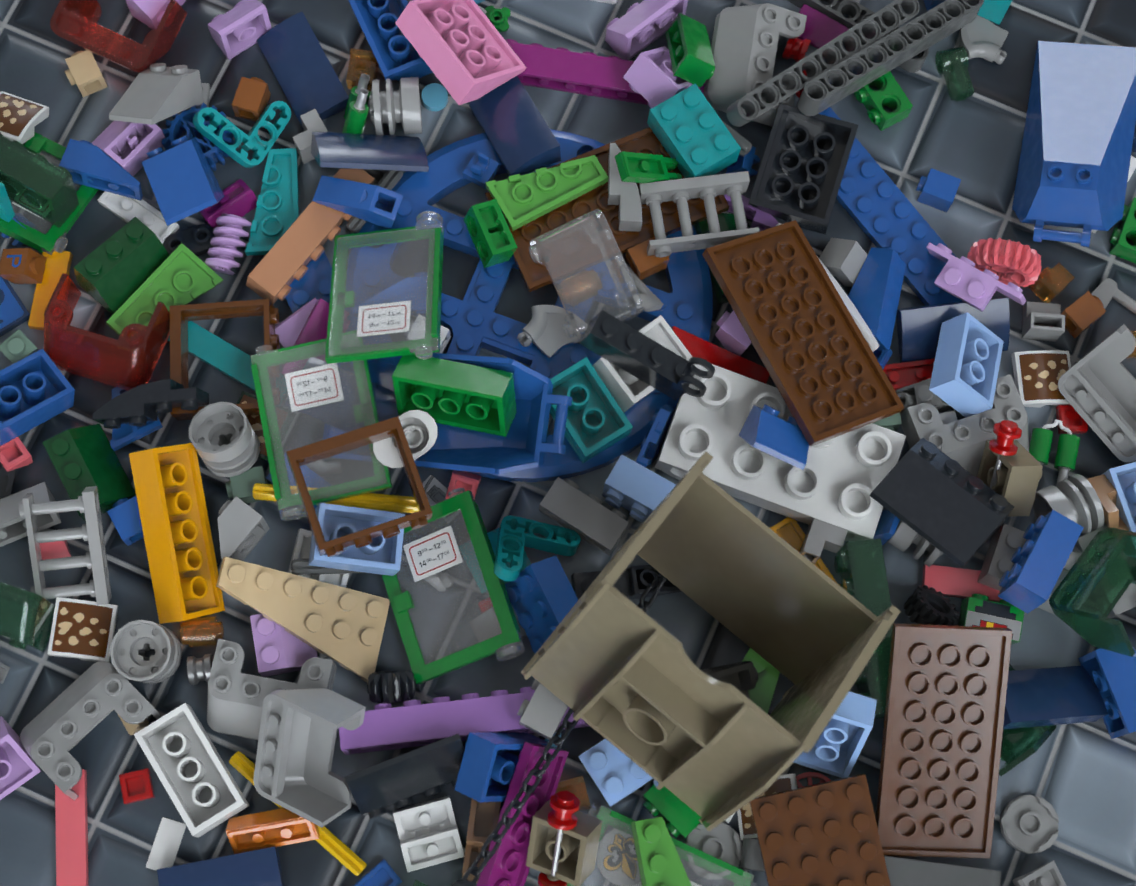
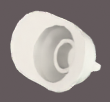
M410 410L399 416L414 461L428 452L438 437V427L434 418L421 410ZM393 437L373 443V452L379 462L390 468L403 467Z

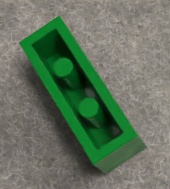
M679 12L665 33L673 74L692 84L696 83L701 88L705 81L711 79L715 72V63L706 25Z

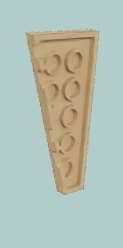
M229 557L223 558L216 587L243 604L249 605L263 614L262 616L282 626L296 638L318 652L329 656L338 662L340 666L354 672L368 683L369 675L375 673L390 604L389 599Z

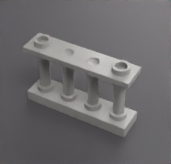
M748 171L639 184L638 190L641 204H646L650 207L655 240H649L647 256L666 257L675 252L707 249L760 232L759 227L747 228L741 194L746 192L750 183ZM727 194V196L731 197L737 230L721 232L714 198L717 195ZM700 198L704 200L709 227L708 234L693 235L687 202L689 199ZM673 201L677 203L682 237L666 238L660 206L662 202Z
M97 486L85 487L82 496H78V499L35 504L33 493H27L22 499L23 502H19V514L21 520L25 519L34 579V586L31 587V599L33 604L37 603L38 612L46 609L48 599L57 597L63 598L91 594V597H96L97 605L109 604L112 594ZM78 510L80 513H85L86 524H82V527L38 532L36 515ZM83 539L89 543L90 552H86V555L42 560L40 543ZM78 567L92 569L93 580H90L89 583L46 588L44 571Z

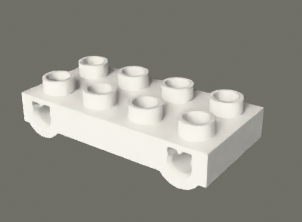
M694 364L698 369L708 371L703 366ZM713 365L715 373L712 378H702L694 374L693 377L700 380L706 386V392L702 397H694L685 393L679 398L654 468L681 480L704 452L707 451L714 458L702 473L730 496L808 525L815 518L848 530L845 541L866 545L873 540L883 506L870 497V494L898 463L906 435L873 423L812 447L809 446L806 466L802 470L752 447L739 436L753 405L763 408L764 404L779 410L778 416L788 420L789 416L793 417L776 387ZM689 385L690 388L699 390L696 386Z

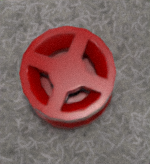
M798 37L794 39L789 38L782 58L786 60L789 58L794 59L796 63L806 56L811 40H802Z

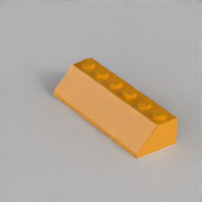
M187 443L129 453L159 624L185 621L225 611L222 590L216 587L219 573L197 451L194 445Z

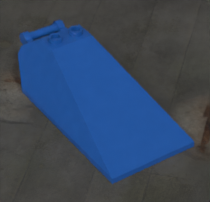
M1038 41L1012 210L1015 211L1020 223L1035 224L1033 242L1050 240L1081 243V246L1089 247L1092 230L1108 231L1119 220H1122L1136 123V47ZM1044 225L1082 228L1083 232L1044 229Z
M442 353L420 354L512 372L517 413L506 437L436 423L438 427L436 442L428 452L414 461L416 467L499 475L537 468L544 463L545 453L565 455L564 437L568 406L572 405V397L552 395L553 384L548 377L511 358ZM402 356L368 359L371 382L394 391L392 375ZM353 361L337 363L338 368L355 374ZM551 404L557 405L553 440L552 444L546 443L550 408ZM325 423L323 440L346 432ZM369 444L328 457L372 462Z

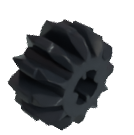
M410 670L378 671L370 674L368 677L367 693H369V700L373 703L405 702L415 697L416 680H414V673Z

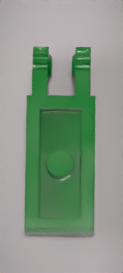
M624 151L615 156L622 182L650 183L682 179L680 174L668 172L678 167L676 158Z

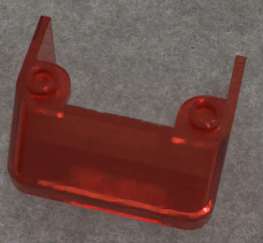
M60 0L51 18L50 26L52 31L60 38L133 72H141L169 52L187 12L175 0H170L157 29L151 30L146 35L142 44L97 24L102 14L101 5L97 0Z
M62 273L44 312V351L58 369L125 390L147 384L170 335V313L164 303L158 302L148 326L130 324L122 330L118 340L70 326L74 315L73 310L81 296V292L68 274Z

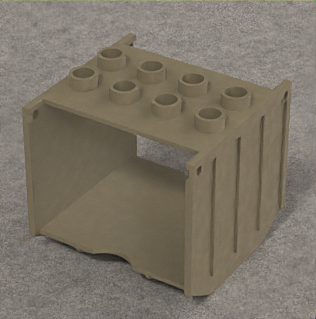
M705 451L616 552L520 673L524 675L526 680L530 676L534 677L575 711L572 714L574 720L577 721L579 718H582L653 777V783L657 789L660 790L665 786L700 815L699 822L708 831H711L766 791L803 751L807 753L813 748L901 611L892 605L877 617L703 474L702 472L714 458ZM637 554L794 683L784 693L783 698L776 705L770 716L733 685L718 681L698 669L686 655L680 641L613 587V584Z

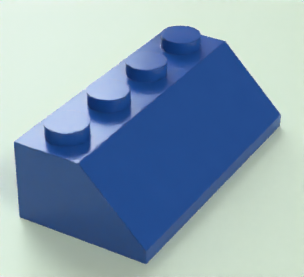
M348 0L385 80L400 81L401 78H421L433 73L395 24L408 5L407 0Z

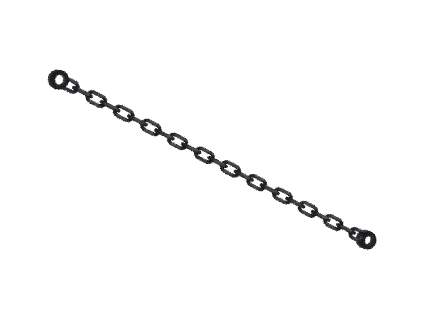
M658 572L651 584L646 588L637 605L645 613L657 598L658 591L667 580L660 572ZM660 578L661 581H660V583L658 584V586L656 587L655 584H656V582L658 581V579ZM648 593H651L653 596L650 601H644ZM571 708L564 717L563 724H561L554 737L550 739L543 750V755L525 778L521 789L504 811L502 819L483 844L481 852L471 867H469L462 879L453 882L451 886H477L476 883L480 873L494 856L501 844V840L518 818L522 807L531 793L535 791L540 783L542 775L561 750L562 744L571 730L578 723L579 719L573 722L568 721L571 714L575 712ZM563 729H566L562 738H560L559 735L561 734ZM552 744L558 745L553 754L547 753ZM545 760L546 763L544 764L543 768L539 769L540 765ZM532 776L537 777L532 786L527 785ZM523 792H525L526 794H525L524 798L522 799V801L520 802V801H519V798L521 797V795L523 794ZM513 807L517 811L511 819L507 815ZM502 825H505V828L499 835L498 832L500 828L502 827ZM492 840L496 844L490 852L486 848ZM481 858H483L484 861L482 862L480 867H476ZM470 874L475 876L472 881L467 880Z

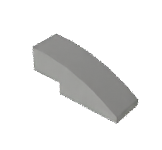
M610 143L608 152V205H619L618 231H641L642 207L638 186L633 182L621 181L615 156L621 150L616 143Z

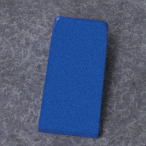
M888 510L882 511L871 542L881 546L884 545L895 534L900 519Z

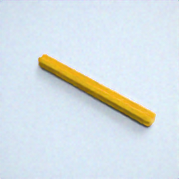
M254 484L252 496L255 500L277 501L273 484ZM290 486L292 495L299 494L296 486ZM307 488V489H308V491H312V490H316V489H319V488ZM366 493L325 502L327 504L404 513L419 511L415 498L410 496Z
M237 751L230 758L229 763L254 785L255 764L242 752ZM274 803V804L277 805L280 809H281V808H284V807H282V806H280V805ZM318 826L320 837L316 841L354 875H360L366 868V863L325 826Z

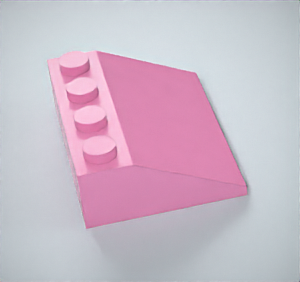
M413 0L408 3L395 23L458 105L479 99L524 72L527 68L474 0Z

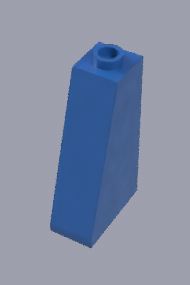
M871 247L848 297L880 345L877 349L889 350L906 263L899 257V253L891 247Z

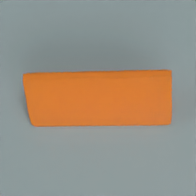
M286 808L232 817L229 819L226 828V834L234 854L317 840L320 837L318 825Z

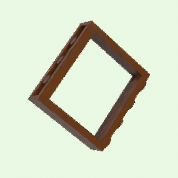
M269 299L170 306V379L184 385V388H188V321L264 316V355L280 349L279 335L275 334V324H279L278 308H275ZM280 365L268 368L276 412L277 405L281 404L280 389L276 388V378H280L281 373ZM258 403L235 404L242 409L246 416L260 415ZM200 406L197 410H183L181 407L172 408L170 414L178 421L192 420L199 410L206 406Z
M398 416L287 451V460L320 556L327 554L328 557H333L343 553L346 547L355 545L356 548L369 545L373 542V538L382 535L384 539L394 537L401 533L400 529L409 526L412 529L421 528L428 524L427 520L432 518L433 512ZM393 437L419 511L326 542L300 466Z

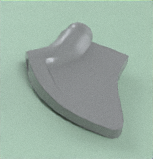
M977 15L971 23L959 30L960 46L965 58L979 57L990 62L995 61L997 64H1002L1007 53L1001 50V47L1009 32L996 26L990 20Z
M537 305L531 307L532 319L522 329L523 332L518 334L517 339L524 347L529 346L531 342L534 343L542 353L550 358L564 345L580 341L588 324L564 308L554 305Z

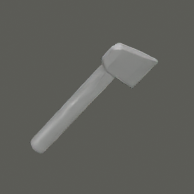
M620 256L609 259L611 264L639 293L632 295V298L644 311L651 312L662 308L664 304L650 291Z
M1111 278L1105 279L1091 293L1102 301L1104 309H1106L1111 298H1113L1136 314V301L1119 290L1117 283Z

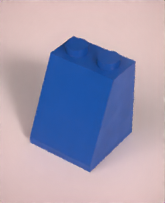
M186 135L171 142L172 148L163 151L162 147L156 148L146 153L148 159L142 161L167 226L218 203L224 197L196 137L188 140Z

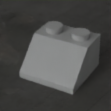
M236 496L232 501L228 500L219 510L220 516L217 518L222 560L224 557L244 561L270 529L263 516Z

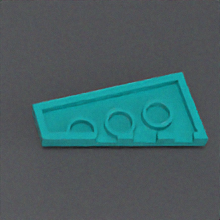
M297 148L269 150L262 178L261 192L256 203V213L250 229L251 234L246 245V256L266 255L300 216Z

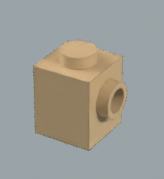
M90 49L75 52L71 57L65 59L69 67L68 70H65L71 86L77 84L83 97L108 87Z

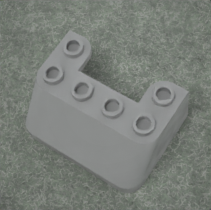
M770 3L723 9L716 16L711 44L715 72L711 79L705 81L703 94L712 108L726 112L732 103L772 79L779 35L792 39L799 37L805 30L807 16ZM761 94L762 100L766 102L765 96ZM791 95L781 103L793 107L794 95ZM779 104L752 121L772 127ZM740 107L741 113L746 116L745 110Z
M1124 324L1059 378L1058 389L1119 460L1133 462L1136 460V379L1121 362L1135 350L1136 338Z
M1011 374L997 378L993 401L994 409L943 425L938 410L929 403L908 407L901 416V427L904 435H906L910 449L919 440L925 438L927 441L935 444L948 457L956 460L975 477L978 475L986 440L997 438V435L993 432V426L1002 420H1010L1017 423L1018 427L1022 430V435L1019 439L1014 440H1017L1029 452L1027 412Z
M218 639L208 681L207 723L212 730L218 733L258 740L263 700L268 694L276 690L326 688L332 690L337 666L333 660L318 657L310 658L301 668L298 684L241 673L245 659L243 648L236 642Z
M107 661L96 662L28 723L20 734V742L33 761L64 794L74 801L79 796L72 790V787L80 780L82 768L69 751L113 710L129 724L141 723L150 714L157 720L162 717L141 693Z
M326 688L276 690L268 694L263 700L253 781L257 792L266 799L320 827L325 826L349 810L352 803V794L346 780L331 772L336 733L340 727L348 730H355L360 727L364 721L366 707Z

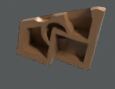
M1104 474L1088 478L1087 480L1095 489L1101 501L1105 518L1104 523L1112 538L1121 550L1127 549L1129 528L1119 517V510L1116 507L1117 490Z

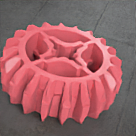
M1001 238L981 239L979 242L973 243L967 255V258L976 264L975 268L982 272L985 269L992 271L999 276L998 281L1006 285L1008 282H1011L1019 287H1028L1035 284V281L1038 280V275L1041 273V255L1037 253V250L1030 248L1029 245L1021 244L1020 241L1014 242L1010 239L1002 240Z

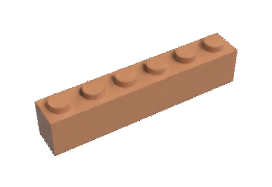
M340 168L333 176L334 178L372 185L375 179L363 169ZM312 201L248 275L246 286L263 299H269L272 304L277 299L282 301L290 292L291 287L289 285L293 280L299 281L308 270L306 265L311 259L316 261L325 250L323 245L328 239L332 242L341 231L339 226L344 220L348 222L352 216Z

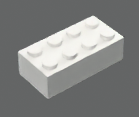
M182 704L134 734L192 836L201 837L249 806L192 707L188 704Z

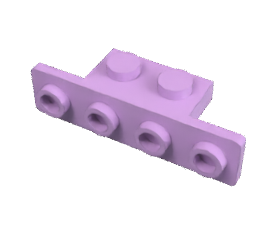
M929 243L926 248L931 255L946 263L934 282L937 287L982 312L996 291L1021 305H1024L1026 302L1022 294L1023 290L1019 286L1008 282L1006 285L998 281V275L988 269H985L983 272L975 268L976 264L964 256L958 259L951 255L952 250L943 244L938 243L935 246Z

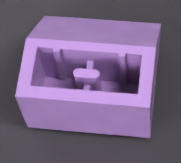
M114 120L92 144L99 147L128 173L134 176L143 167L142 161L148 159L146 153L163 147L162 139L165 136L162 129L156 124L150 125Z

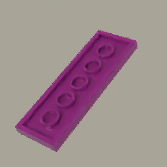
M524 743L523 749L519 754V761L514 776L509 784V791L504 806L500 811L498 823L510 802L513 801L521 789L525 778L543 755L545 745ZM550 747L547 753L553 754L556 747ZM561 749L542 775L537 788L531 793L522 807L518 818L501 840V844L494 856L480 873L477 886L525 885L530 867L526 866L533 816L555 794L569 753L568 751ZM545 760L542 762L539 769L543 768L544 764L546 763ZM532 776L527 785L532 786L537 777ZM523 792V794H522L521 797L519 798V801H520V802H521L522 799L524 798V796H525V794H526L525 792ZM512 807L507 817L512 819L517 809ZM502 825V827L500 828L498 832L499 835L505 828V825ZM491 840L488 851L491 852L496 842Z

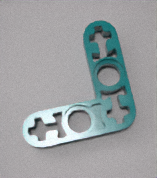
M275 101L269 104L248 135L218 111L210 107L198 111L194 115L193 124L199 133L241 166L252 168L263 161L289 122L291 110L287 103L283 101ZM279 109L281 111L280 118L272 124L269 121L274 118L275 110ZM208 115L211 118L209 120L210 125L205 126L203 124L205 121L203 117ZM222 125V128L214 134V131L217 130L216 127ZM260 127L266 128L269 131V141H263L259 138L258 130ZM224 131H229L234 135L235 142L233 145H228L224 142ZM243 142L244 144L240 146L242 149L236 151L235 149ZM251 149L253 151V159L248 160V153L246 151Z
M513 515L505 516L498 530L494 573L501 580L515 581L523 565L524 546L563 556H573L577 552L581 538L578 533L568 528ZM533 533H539L545 536L546 538H539L535 536ZM504 545L512 546L516 551L509 550ZM506 561L511 562L510 568L506 567Z

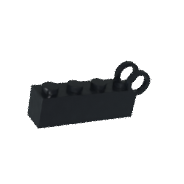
M601 310L590 321L579 343L675 401L685 393L694 397L704 396L706 386L693 376L695 374L702 378H712L715 373V368L710 362L698 357H691L687 361L604 310ZM694 364L703 366L708 371L700 370ZM692 384L696 386L699 390L692 389L689 387V385Z

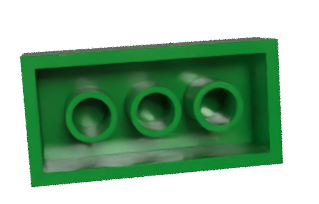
M413 354L402 356L392 375L399 416L410 410H421L427 412L439 424L506 437L517 413L512 372Z

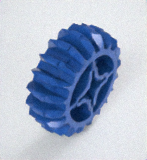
M202 103L200 108H197L195 105L189 110L182 111L181 114L173 115L174 121L166 120L165 124L168 129L162 130L165 136L162 139V145L166 148L165 150L172 148L171 142L178 139L182 132L185 131L188 140L193 138V136L196 137L213 171L216 172L215 164L217 163L225 166L224 157L230 156L216 145L213 147L211 141L199 133L193 124L194 115L207 107L205 103ZM214 105L211 107V108L215 109L216 111H218L217 108H216ZM223 111L219 112L226 118V115ZM208 115L203 117L205 119L203 124L205 126L210 125L209 120L211 118ZM222 125L217 126V130L214 133L222 128ZM224 131V142L228 145H233L234 135L229 131Z

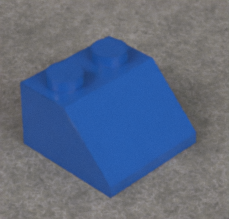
M764 404L763 408L753 405L739 436L752 447L804 470L809 444L794 417L789 416L788 420L778 416L779 410Z

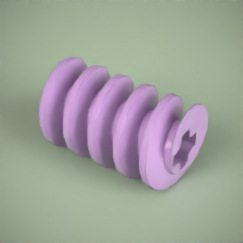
M222 214L221 217L216 219V224L219 227H215L213 230L216 236L210 241L213 247L207 251L211 258H207L204 263L214 271L234 275L235 273L231 271V268H239L241 265L234 260V257H243V253L238 251L237 247H246V243L241 241L240 237L249 236V233L242 228L250 227L252 223L237 215Z

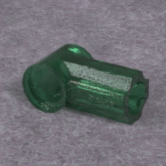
M961 46L937 51L935 55L936 67L939 74L944 75L951 100L957 102L973 96L974 88L968 72L969 60L965 47Z

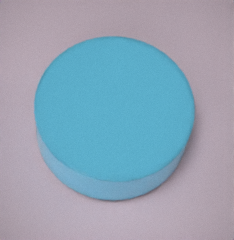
M438 83L426 85L421 93L422 104L430 111L442 110L448 103L446 88Z

